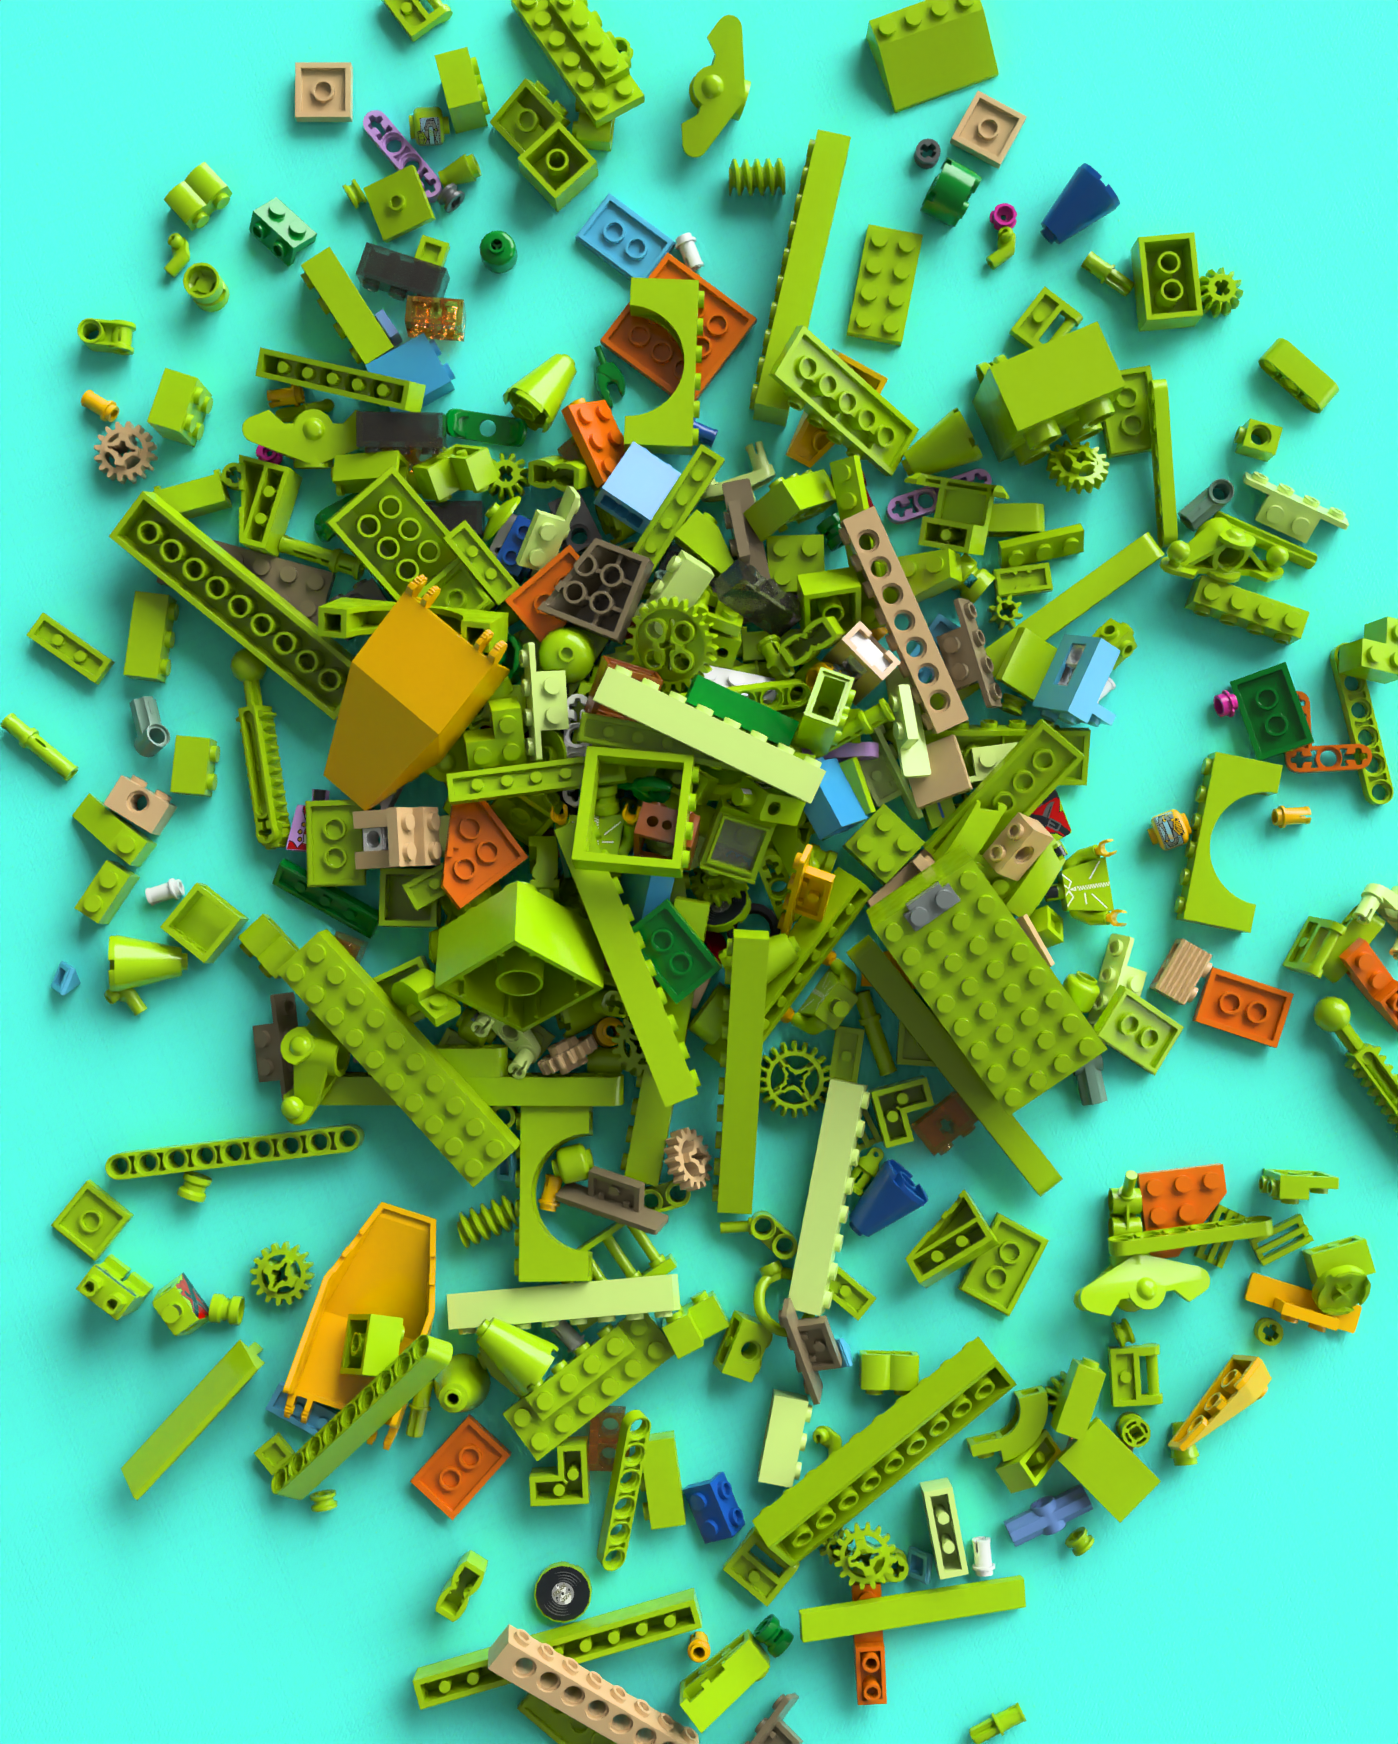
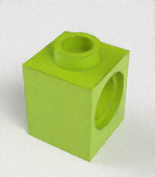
M1249 419L1243 426H1239L1234 437V443H1237L1235 453L1268 462L1276 455L1283 428ZM1251 434L1257 435L1260 438L1261 445H1257L1251 440Z

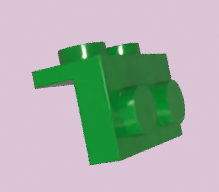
M277 197L253 210L249 227L250 232L287 266L294 263L297 252L316 240L317 233Z

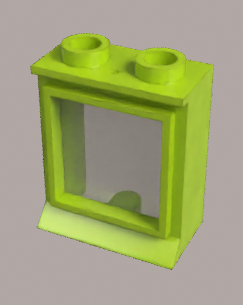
M720 796L698 856L699 868L712 876H719L721 874L730 877L733 882L738 884H746L747 882L755 885L757 874L778 823L758 820L744 809L728 805L726 797Z

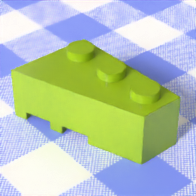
M949 548L897 557L917 603L927 598H933L962 583L961 556ZM879 562L881 574L883 576L885 574V567L881 562ZM885 588L887 603H895L897 599L895 590Z

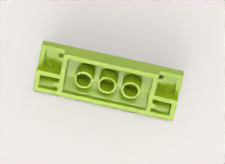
M239 1340L122 1466V1473L136 1500H139L265 1364L257 1356L263 1350L258 1343L254 1342L248 1347Z

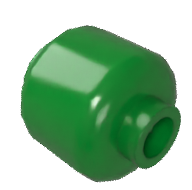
M492 231L484 236L479 248L485 267L491 272L498 274L511 270L516 264L518 257L516 245L512 237L503 231Z

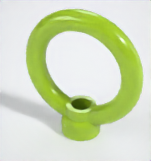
M777 1260L759 1268L762 1277L759 1279L754 1290L753 1305L757 1318L768 1331L778 1336L787 1337L785 1328H782L779 1323L771 1318L765 1306V1293L771 1283L780 1279L792 1280L793 1269L783 1267L781 1261ZM804 1312L801 1319L815 1317V1315Z

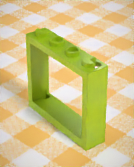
M587 746L571 858L575 869L682 878L683 868H688L690 863V851H686L687 840H692L694 823L689 822L690 811L695 812L697 804V794H692L693 784H698L700 779V766H696L694 755ZM601 763L683 770L672 860L589 852Z

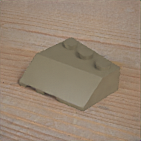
M595 538L575 562L574 567L562 581L560 580L552 594L537 609L570 625L623 645L628 632L627 628L631 625V619L634 617L654 564L645 556Z

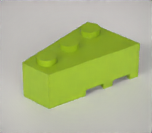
M239 455V464H241V480L239 481V490L241 491L239 542L252 551L278 557L280 553L279 543L282 536L286 533L302 477L289 467Z
M809 469L800 476L798 473H795L787 479L780 477L769 485L770 491L748 508L743 515L762 542L768 539L776 530L780 533L787 530V523L797 521L800 524L823 513L836 502L833 482L824 469L814 472Z
M964 1189L959 1194V1198L948 1211L946 1210L942 1214L938 1223L931 1231L925 1234L905 1260L919 1284L928 1288L999 1245V1242L971 1195Z
M749 1629L680 1682L679 1705L700 1733L711 1725L754 1682L764 1678L769 1671V1655L753 1637Z

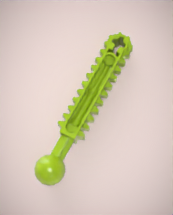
M243 648L234 654L230 668L233 676L243 682L246 707L238 708L239 716L235 719L241 725L240 733H242L243 738L242 744L244 745L245 765L248 772L247 777L251 792L250 798L252 799L256 837L258 843H261L268 850L284 848L288 841L291 825L288 819L286 791L283 785L284 779L282 778V768L280 765L281 758L279 757V746L277 745V735L275 732L276 724L274 723V717L277 714L272 712V706L263 705L259 682L266 672L267 665L246 648Z
M1327 996L1319 1000L1314 1007L1313 1013L1316 1024L1324 1031L1335 1032L1348 1050L1345 1053L1348 1061L1344 1066L1349 1069H1356L1353 1077L1363 1079L1360 1085L1369 1087L1367 1095L1376 1097L1373 1103L1383 1106L1380 1111L1381 1114L1389 1115L1387 1122L1389 1124H1396L1394 1132L1398 1133V1074H1392L1393 1066L1384 1063L1387 1058L1385 1055H1378L1381 1051L1380 1046L1363 1043L1349 1024L1351 1012L1347 1003L1335 996Z

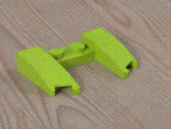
M975 800L932 857L936 862L962 844L1009 911L1018 917L1025 914L1030 917L1048 892L1066 860L1063 855L1057 857L1052 847L1057 843L1054 838L1019 881L997 874L979 851L990 837L1007 806L1002 802H997L995 810L980 809L981 802Z

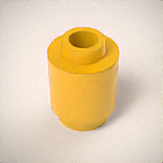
M607 1017L596 1023L592 1034L597 1044L602 1047L617 1045V1043L612 1042L613 1037L607 1035L606 1029L610 1026L613 1030V1036L620 1035L615 1029L618 1025L624 1026L622 1022L617 1018Z

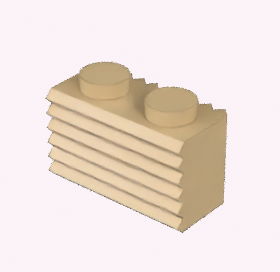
M1176 939L1149 988L1179 1005L1192 1002L1198 992V988L1195 987L1200 977L1205 978L1212 968V963L1209 962L1212 955L1185 939Z

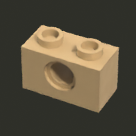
M121 775L103 805L149 833L160 836L177 806L170 803L172 797L158 789L155 793L146 788L148 783L135 775H132L131 778ZM145 796L147 805L140 811L137 807V801L140 797Z
M1018 812L982 856L997 874L1019 881L1054 838L1038 820Z

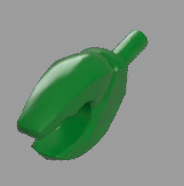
M597 346L594 349L600 365L596 368V388L601 399L606 400L609 408L612 409L613 403L607 387L610 384H615L620 395L623 397L625 395V380L622 372L613 362H606L601 346Z
M655 776L639 777L633 783L617 784L618 788L632 790L634 797L647 803L666 802L670 798V793L668 792L673 788L671 783Z

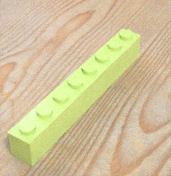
M616 665L615 669L607 668L593 701L808 804L812 803L826 773L825 770L820 768L821 762L809 756H805V759L802 760L793 755L794 749L782 743L775 747L766 742L767 736L755 730L748 734L739 729L740 723L725 717L721 721L712 716L713 710L698 704L694 708L685 704L687 698L676 692L670 691L669 695L658 691L660 685L649 679L643 678L642 682L631 678L633 672L624 667Z
M835 1078L830 1079L788 1296V1298H791L796 1311L821 1316L825 1309L829 1310L831 1306L833 1292H829L831 1280L835 1281L838 1271V1264L834 1263L836 1252L841 1251L844 1235L840 1234L841 1223L846 1224L849 1207L845 1206L847 1195L852 1194L855 1179L850 1176L852 1166L857 1167L860 1150L856 1149L857 1139L862 1138L864 1134L865 1121L861 1119L863 1109L867 1110L870 1103L871 1093L867 1092L868 1085Z
M678 1274L447 1294L449 1330L458 1329L459 1335L475 1333L476 1327H479L484 1319L490 1321L493 1317L508 1324H514L515 1327L520 1329H531V1323L542 1322V1328L559 1326V1320L570 1319V1325L587 1324V1318L598 1317V1323L616 1321L615 1315H626V1320L644 1319V1313L655 1312V1318L671 1317L673 1310H680Z

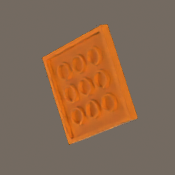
M667 252L648 278L699 280V291H705L704 308H698V318H703V336H697V345L702 346V363H696V373H701V391H695V401H697L756 324L757 318ZM629 302L601 338L600 343L671 396L679 385L684 370L681 350L675 339L665 328L649 319L631 316Z

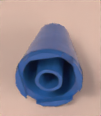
M1086 163L1077 168L1041 222L1043 229L1040 232L1051 244L1054 241L1058 244L1064 242L1113 212L1120 205L1118 196L1109 184L1105 186L1100 180L1102 176Z
M888 1159L883 1163L850 1213L849 1218L851 1222L849 1225L857 1235L862 1236L864 1234L869 1237L924 1206L928 1201V1196L920 1184L915 1186L911 1180L913 1176L897 1161Z

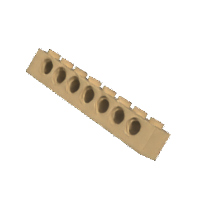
M875 506L842 520L840 523L841 529L838 530L843 544L845 546L849 544L853 555L850 556L852 565L856 572L861 571L865 582L862 583L864 592L868 599L873 597L877 606L874 609V614L880 625L885 624L889 635L885 636L891 651H897L901 660L898 668L903 678L908 677L910 680L912 699L915 704L920 703L924 714L921 715V719L926 730H932L933 734H938L969 720ZM868 535L872 538L873 548L871 550H864L860 547V536ZM873 562H881L884 565L885 574L882 577H876L872 574L871 564ZM885 588L895 590L897 594L895 603L889 604L884 601L882 595ZM898 614L907 617L909 625L906 630H899L895 626L894 620ZM909 641H916L920 645L918 656L912 657L907 653L906 646ZM922 667H927L932 672V678L927 684L922 683L918 678V672ZM935 693L940 694L944 700L943 706L939 710L933 709L930 705V698Z
M508 1624L488 1650V1669L617 1744H699L698 1734L692 1728L684 1727L674 1721L668 1714L660 1713L650 1707L646 1701L637 1699L626 1693L622 1687L614 1686L607 1682L598 1673L590 1672L580 1666L573 1658H566L556 1652L549 1644L541 1643L532 1638L523 1629H517Z

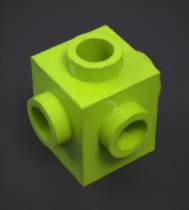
M1112 618L1099 627L1091 636L1102 638L1121 651L1113 670L1137 648L1133 637V629L1124 622L1120 624Z

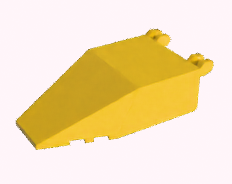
M423 574L418 575L407 585L405 592L352 660L323 774L364 811H369L397 792V789L408 782H412L419 777L418 775L440 763L510 672L505 666L498 664L507 648V643L503 640L495 644L488 657L482 653L494 636L490 629L485 630L473 646L429 609L438 595H440L441 589L434 585L422 598L418 597V594L427 582V577Z
M381 1202L358 1231L359 1233L342 1252L333 1267L328 1270L323 1277L283 1388V1393L288 1394L284 1417L290 1418L293 1415L298 1396L307 1399L305 1408L301 1413V1423L306 1424L308 1422L314 1401L341 1410L375 1378L340 1374L349 1314H376L403 1318L405 1333L402 1342H400L398 1355L422 1334L430 1336L435 1315L436 1219ZM408 1402L385 1423L390 1428L385 1436L383 1449L389 1451ZM377 1431L367 1439L366 1444L373 1445L377 1438Z

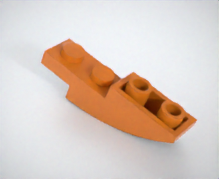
M1359 937L1338 957L1348 969L1346 974L1372 1006L1398 1032V981L1393 979L1368 942Z
M855 1582L851 1586L852 1601L882 1597L881 1582L876 1583V1589H872L870 1584H865L863 1590H860L859 1583ZM883 1630L853 1635L857 1704H887Z

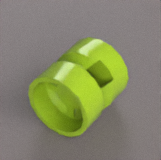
M201 262L193 264L186 270L183 278L184 288L199 308L207 312H215L227 304L230 295L229 289L213 266Z
M964 553L961 556L962 583L951 589L953 591L960 590V597L968 599L974 604L996 577L985 568L978 569L977 561L967 553ZM973 574L977 580L969 588L964 582Z

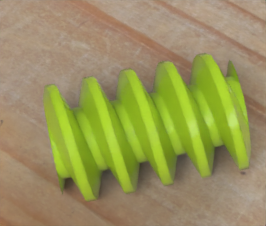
M770 158L765 159L763 167H761L759 159H754L752 167H750L747 159H743L741 167L738 166L736 159H732L729 167V196H731L733 188H736L738 196H742L744 188H747L749 196H753L756 187H758L761 196L765 194L767 187H769L771 195L776 194L778 187L781 188L782 194L785 195V166H783L781 158H777L774 167L771 164Z
M501 1195V1205H498L494 1199H491V1209H487L481 1203L480 1213L478 1214L472 1207L469 1208L468 1218L462 1212H459L457 1228L463 1245L469 1248L470 1240L477 1245L481 1241V1236L485 1240L491 1239V1230L496 1236L502 1234V1227L508 1232L512 1230L513 1223L519 1227V1217L515 1216V1206L512 1201H509L505 1195Z

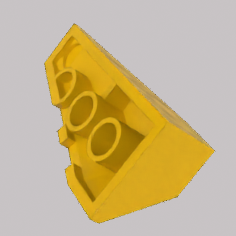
M832 349L839 358L879 394L882 392L888 378ZM803 412L785 455L811 468L835 443L826 437L828 431L823 427L817 428L807 421L809 415Z
M1233 1354L1168 1443V1446L1174 1450L1185 1451L1256 1402V1400L1261 1399L1268 1390L1267 1385L1272 1379L1264 1362L1256 1356Z

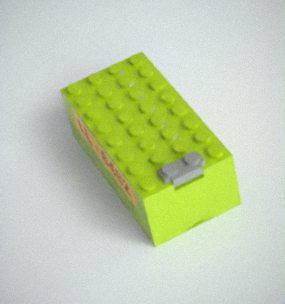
M962 844L866 910L872 929L1008 1116L1108 1050Z

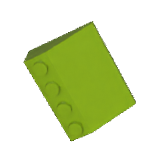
M925 0L872 19L868 23L866 39L895 113L999 75L981 0Z
M394 466L387 469L325 522L395 602L405 592L407 585L418 575L423 574L427 577L425 587L418 594V597L421 598L432 586L437 584L461 562L443 540V537L450 531Z

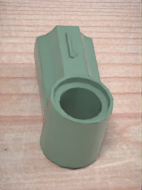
M1217 479L1212 482L1208 488L1178 512L1182 523L1194 532L1233 498L1234 486L1226 479ZM1213 489H1221L1225 496L1224 500L1216 499L1213 496Z
M143 696L133 699L129 704L137 732L134 747L140 755L149 758L153 757L169 743L170 733L161 723L156 699H153L152 696Z
M1101 1054L1073 1072V1075L1076 1076L1083 1106L1108 1101L1101 1072L1103 1070Z

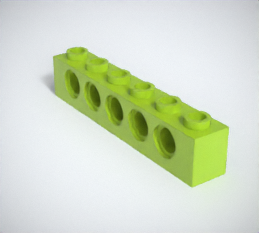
M261 347L255 375L421 414L426 385Z

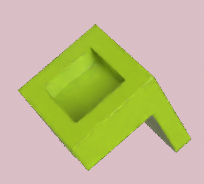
M1048 905L1034 910L1029 919L1045 947L1049 948L1063 943V918Z

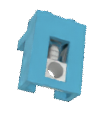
M1064 634L1032 706L1041 711L1040 716L1051 722H1056L1059 719L1070 725L1086 723L1094 727H1098L1099 724L1112 726L1116 715L1097 702L1121 651L1099 637Z

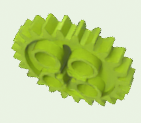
M677 596L671 597L669 602L666 597L658 599V603L653 600L648 602V608H640L639 613L641 616L637 615L631 619L637 626L627 628V631L633 634V637L625 640L626 643L633 645V649L626 652L627 655H635L636 658L630 664L639 665L640 667L658 672L663 680L661 688L665 685L667 692L674 690L675 686L678 692H681L686 686L690 687L695 674L704 677L703 673L711 672L713 669L708 663L717 661V658L711 652L719 649V646L711 644V640L718 637V634L709 633V629L713 627L714 623L705 624L704 619L707 617V612L698 615V604L688 608V599L678 603ZM655 622L661 624L663 628L662 635L656 632ZM683 624L689 627L691 632L690 638H687L682 633ZM669 640H670V643H671V644H675V649H674L673 645H670V644H669V642H668ZM654 651L660 653L662 657L661 664L655 661ZM681 654H685L689 658V667L682 663Z

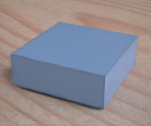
M382 309L377 312L375 318L392 345L396 346L401 343L402 339L399 332Z

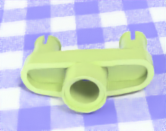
M755 442L757 454L753 443L745 447L753 467L752 472L720 483L716 482L714 478L701 497V501H724L723 483L748 478L750 479L754 502H757L753 491L766 485L776 477L773 465L768 462L763 442Z
M1367 884L1361 894L1362 899L1352 917L1354 919L1357 918L1356 921L1358 923L1368 925L1375 911H1377L1398 932V886H1394L1390 890L1380 884ZM1398 937L1389 951V954L1394 955L1393 958L1398 960Z
M479 1011L478 1017L471 1025L472 1031L478 1028L475 1033L478 1037H486L492 1028L499 1038L516 1054L513 1062L508 1067L509 1073L514 1071L512 1076L516 1079L525 1077L530 1065L536 1062L541 1053L540 1044L530 1029L523 1033Z

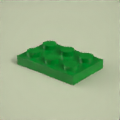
M1286 662L1230 682L1257 760L1263 761L1315 743Z
M668 898L632 927L634 933L639 931L646 948L641 949L645 961L651 959L657 974L654 976L655 979L676 1004L723 967Z

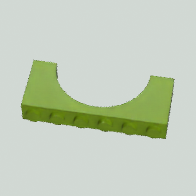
M631 277V316L649 319L665 328L672 335L681 350L684 370L676 390L661 406L644 414L625 416V453L633 441L646 448L652 454L692 455L693 446H698L699 429L693 428L694 418H699L700 401H695V391H701V373H696V363H702V346L697 345V336H703V318H698V308H704L705 292L699 291V280Z
M341 597L319 606L318 636L347 639L359 635L373 634L396 602ZM432 605L429 608L473 646L482 633L490 629L494 636L483 650L485 653H489L496 643L502 640L506 643L508 640L509 613Z
M1220 752L1211 753L1208 755V758H1204L1201 766V774L1204 775L1203 783L1199 785L1196 792V802H1199L1197 813L1193 814L1190 827L1193 830L1192 840L1188 841L1185 849V857H1188L1187 866L1182 869L1180 875V885H1183L1181 896L1176 898L1174 912L1177 913L1176 920L1239 933H1251L1256 905L1236 897L1221 883L1211 862L1210 840L1218 818L1233 802L1247 795L1269 796L1278 793L1283 765Z
M521 1106V1113L516 1114V1128L520 1130L521 1143L516 1149V1158L520 1159V1170H516L515 1184L516 1188H520V1199L515 1201V1216L519 1217V1229H515L514 1236L515 1246H519V1258H515L514 1261L515 1276H519V1282L592 1281L593 1252L571 1248L557 1240L549 1232L538 1211L536 1189L544 1164L559 1147L576 1138L593 1136V1107Z

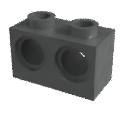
M577 490L580 495V508L572 517L569 535L563 540L561 547L564 550L570 544L578 555L581 556L595 538L603 539L580 491ZM562 497L548 503L551 511L549 512L550 514H556ZM577 533H584L587 535V540L583 544H575L572 541L573 536Z

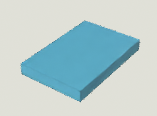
M610 193L575 236L576 241L630 281L631 277L648 278L667 252L670 254L676 245V242Z

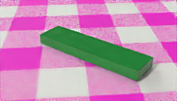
M698 674L694 675L685 696L687 698L685 703L697 707L698 704L703 705L714 711L713 716L722 720L725 717L740 723V728L750 733L752 730H755L767 736L768 741L777 745L782 743L789 747L799 725V721Z
M286 858L280 862L272 884L368 938L375 934L379 924L378 910L337 887H307V870Z

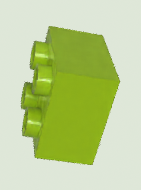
M1098 321L990 366L972 403L998 462L1016 456L1019 465L1025 466L1048 455L1051 452L1049 444L1065 434L1068 435L1071 444H1076L1103 430L1101 422L1116 413L1112 403L1126 384Z
M516 881L506 885L502 891L476 907L469 908L463 915L439 929L434 988L524 1033L603 989L604 954L591 922L581 917L579 911L571 907L562 906L542 895L530 883Z

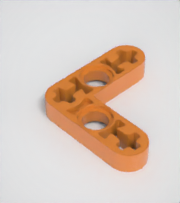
M1296 691L1299 701L1304 703L1302 709L1311 731L1309 698L1305 693ZM1310 744L1284 753L1286 767L1289 771L1298 774L1356 771L1367 767L1372 760L1371 750L1364 744L1312 746ZM1358 749L1360 754L1366 756V759H1363L1360 765H1356L1355 760H1345L1346 766H1341L1342 754L1340 750H1345L1344 756L1353 755L1355 750ZM1310 751L1316 752L1314 762L1317 768H1311L1312 762H1304L1301 768H1297L1296 763H1291V758H1294L1296 753H1301L1302 758H1310L1312 756ZM1322 752H1333L1336 755V763L1330 767L1324 766L1320 761Z

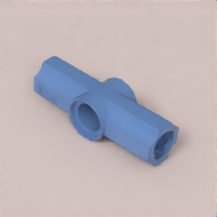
M1079 1484L1055 1497L1045 1496L1031 1504L1030 1509L1004 1521V1524L1015 1547L1041 1534L1052 1535L1061 1531L1066 1526V1522L1093 1510V1507L1083 1486Z

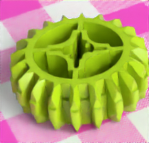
M792 1040L791 1049L787 1050L785 1042H781L782 1052L778 1053L772 1047L770 1051L774 1057L772 1059L766 1055L762 1057L768 1063L767 1067L761 1065V1072H765V1075L761 1076L760 1082H764L765 1086L760 1087V1093L768 1092V1095L762 1101L763 1103H768L770 1100H773L774 1102L770 1107V1110L773 1112L779 1105L782 1106L780 1115L783 1117L787 1114V1109H791L792 1118H797V1109H801L803 1116L806 1117L808 1116L807 1106L810 1105L816 1112L818 1107L814 1102L817 1099L823 1104L826 1102V1099L820 1094L822 1091L828 1092V1087L824 1086V1082H830V1079H833V1077L824 1076V1073L829 1072L831 1066L825 1065L821 1067L820 1064L826 1060V1057L821 1055L816 1059L814 1057L818 1052L816 1047L812 1048L810 1053L806 1052L808 1048V1043L803 1042L801 1050L797 1049V1041ZM788 1056H802L811 1062L795 1069L784 1058ZM778 1063L784 1073V1077L778 1086L772 1089L771 1073ZM785 1067L795 1075L801 1074L802 1079L799 1080L801 1081L800 1086L803 1088V1091L793 1083L787 1084L786 1080L789 1077H787L788 1072ZM816 1069L817 1085L813 1093L810 1094L805 1087V1080ZM789 1090H795L804 1100L800 1102H787L778 1096Z

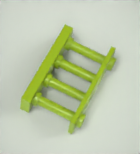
M614 1222L576 1248L577 1250L588 1251L602 1241L627 1278L666 1275L677 1267V1262L671 1253L666 1257L663 1254H659L645 1232L627 1226L650 1260L648 1263L650 1268L642 1273L639 1270L636 1271L612 1236L613 1233L625 1226ZM593 1259V1280H607ZM564 1281V1282H561V1284H568V1283H575V1282H574V1281ZM598 1317L587 1318V1324L576 1326L580 1332H583L596 1323Z

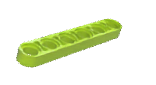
M1166 379L1149 381L1147 393L1157 538L1160 548H1166L1172 542L1178 541L1168 385Z
M1342 643L1334 647L1329 656L1350 743L1361 744L1358 740L1359 732L1361 730L1368 731L1372 736V740L1367 747L1371 750L1372 758L1377 760L1379 766L1375 773L1367 771L1366 768L1357 770L1363 795L1369 804L1383 805L1392 799L1394 790L1366 680L1356 678L1358 687L1355 691H1350L1344 685L1345 678L1348 675L1338 673L1339 659L1337 654L1340 646L1347 644ZM1354 703H1359L1364 707L1365 713L1362 718H1356L1352 715L1351 708ZM1358 749L1355 750L1353 754L1356 765H1360V762L1366 759V756L1360 754ZM1375 785H1381L1385 789V797L1382 800H1377L1372 795V789Z
M799 679L726 687L739 694L747 693L749 699L775 711L802 707L808 703L811 695L808 685ZM801 686L803 689L801 697L791 700L790 692L792 689ZM768 690H775V699L771 703H764V694ZM686 692V693H678V694H680V695H682V696L685 697L686 694H687V692Z
M1251 1216L1116 1235L1108 1238V1248L1110 1255L1128 1256L1261 1237L1273 1234L1272 1218L1269 1216Z
M640 1410L628 1412L621 1422L597 1548V1559L607 1571H614L620 1568L625 1562L651 1430L650 1420ZM641 1419L642 1423L640 1427L634 1431H630L633 1422ZM637 1446L636 1452L632 1456L625 1457L626 1451L630 1447ZM632 1472V1476L627 1482L620 1483L624 1474ZM624 1498L627 1499L626 1504L622 1508L615 1509L618 1501ZM622 1524V1528L617 1534L610 1535L613 1527ZM617 1550L616 1556L613 1559L605 1561L608 1553Z

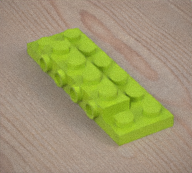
M511 0V6L596 128L645 102L643 92L630 75L631 61L625 51L618 52L614 35L611 31L604 32L601 28L602 21L599 14L595 10L589 11L587 0Z
M804 325L796 327L768 374L784 388L783 393L789 398L787 404L790 407L806 412L809 415L807 421L817 428L823 427L828 431L826 437L831 442L837 445L843 444L847 448L846 455L848 457L857 455L860 457V460L869 461L885 476H892L904 456L903 453L907 451L919 430Z
M984 719L980 721V725H969L967 720L938 734H933L932 730L927 731L926 728H923L926 745L950 735H955L970 777L975 776L971 756L972 748L1019 742L1034 725H1026V721L1020 719L1009 720V725H998L996 720ZM1043 719L1085 756L1059 785H1087L1091 730L1089 728H1060L1059 725H1054V722Z
M644 1313V1319L626 1320L625 1317L614 1326L611 1323L607 1324L597 1333L598 1339L591 1344L588 1341L581 1344L573 1351L576 1355L568 1362L562 1359L550 1369L553 1374L544 1381L541 1378L536 1386L530 1384L527 1387L529 1393L503 1412V1416L537 1461L675 1354L667 1337L649 1313Z

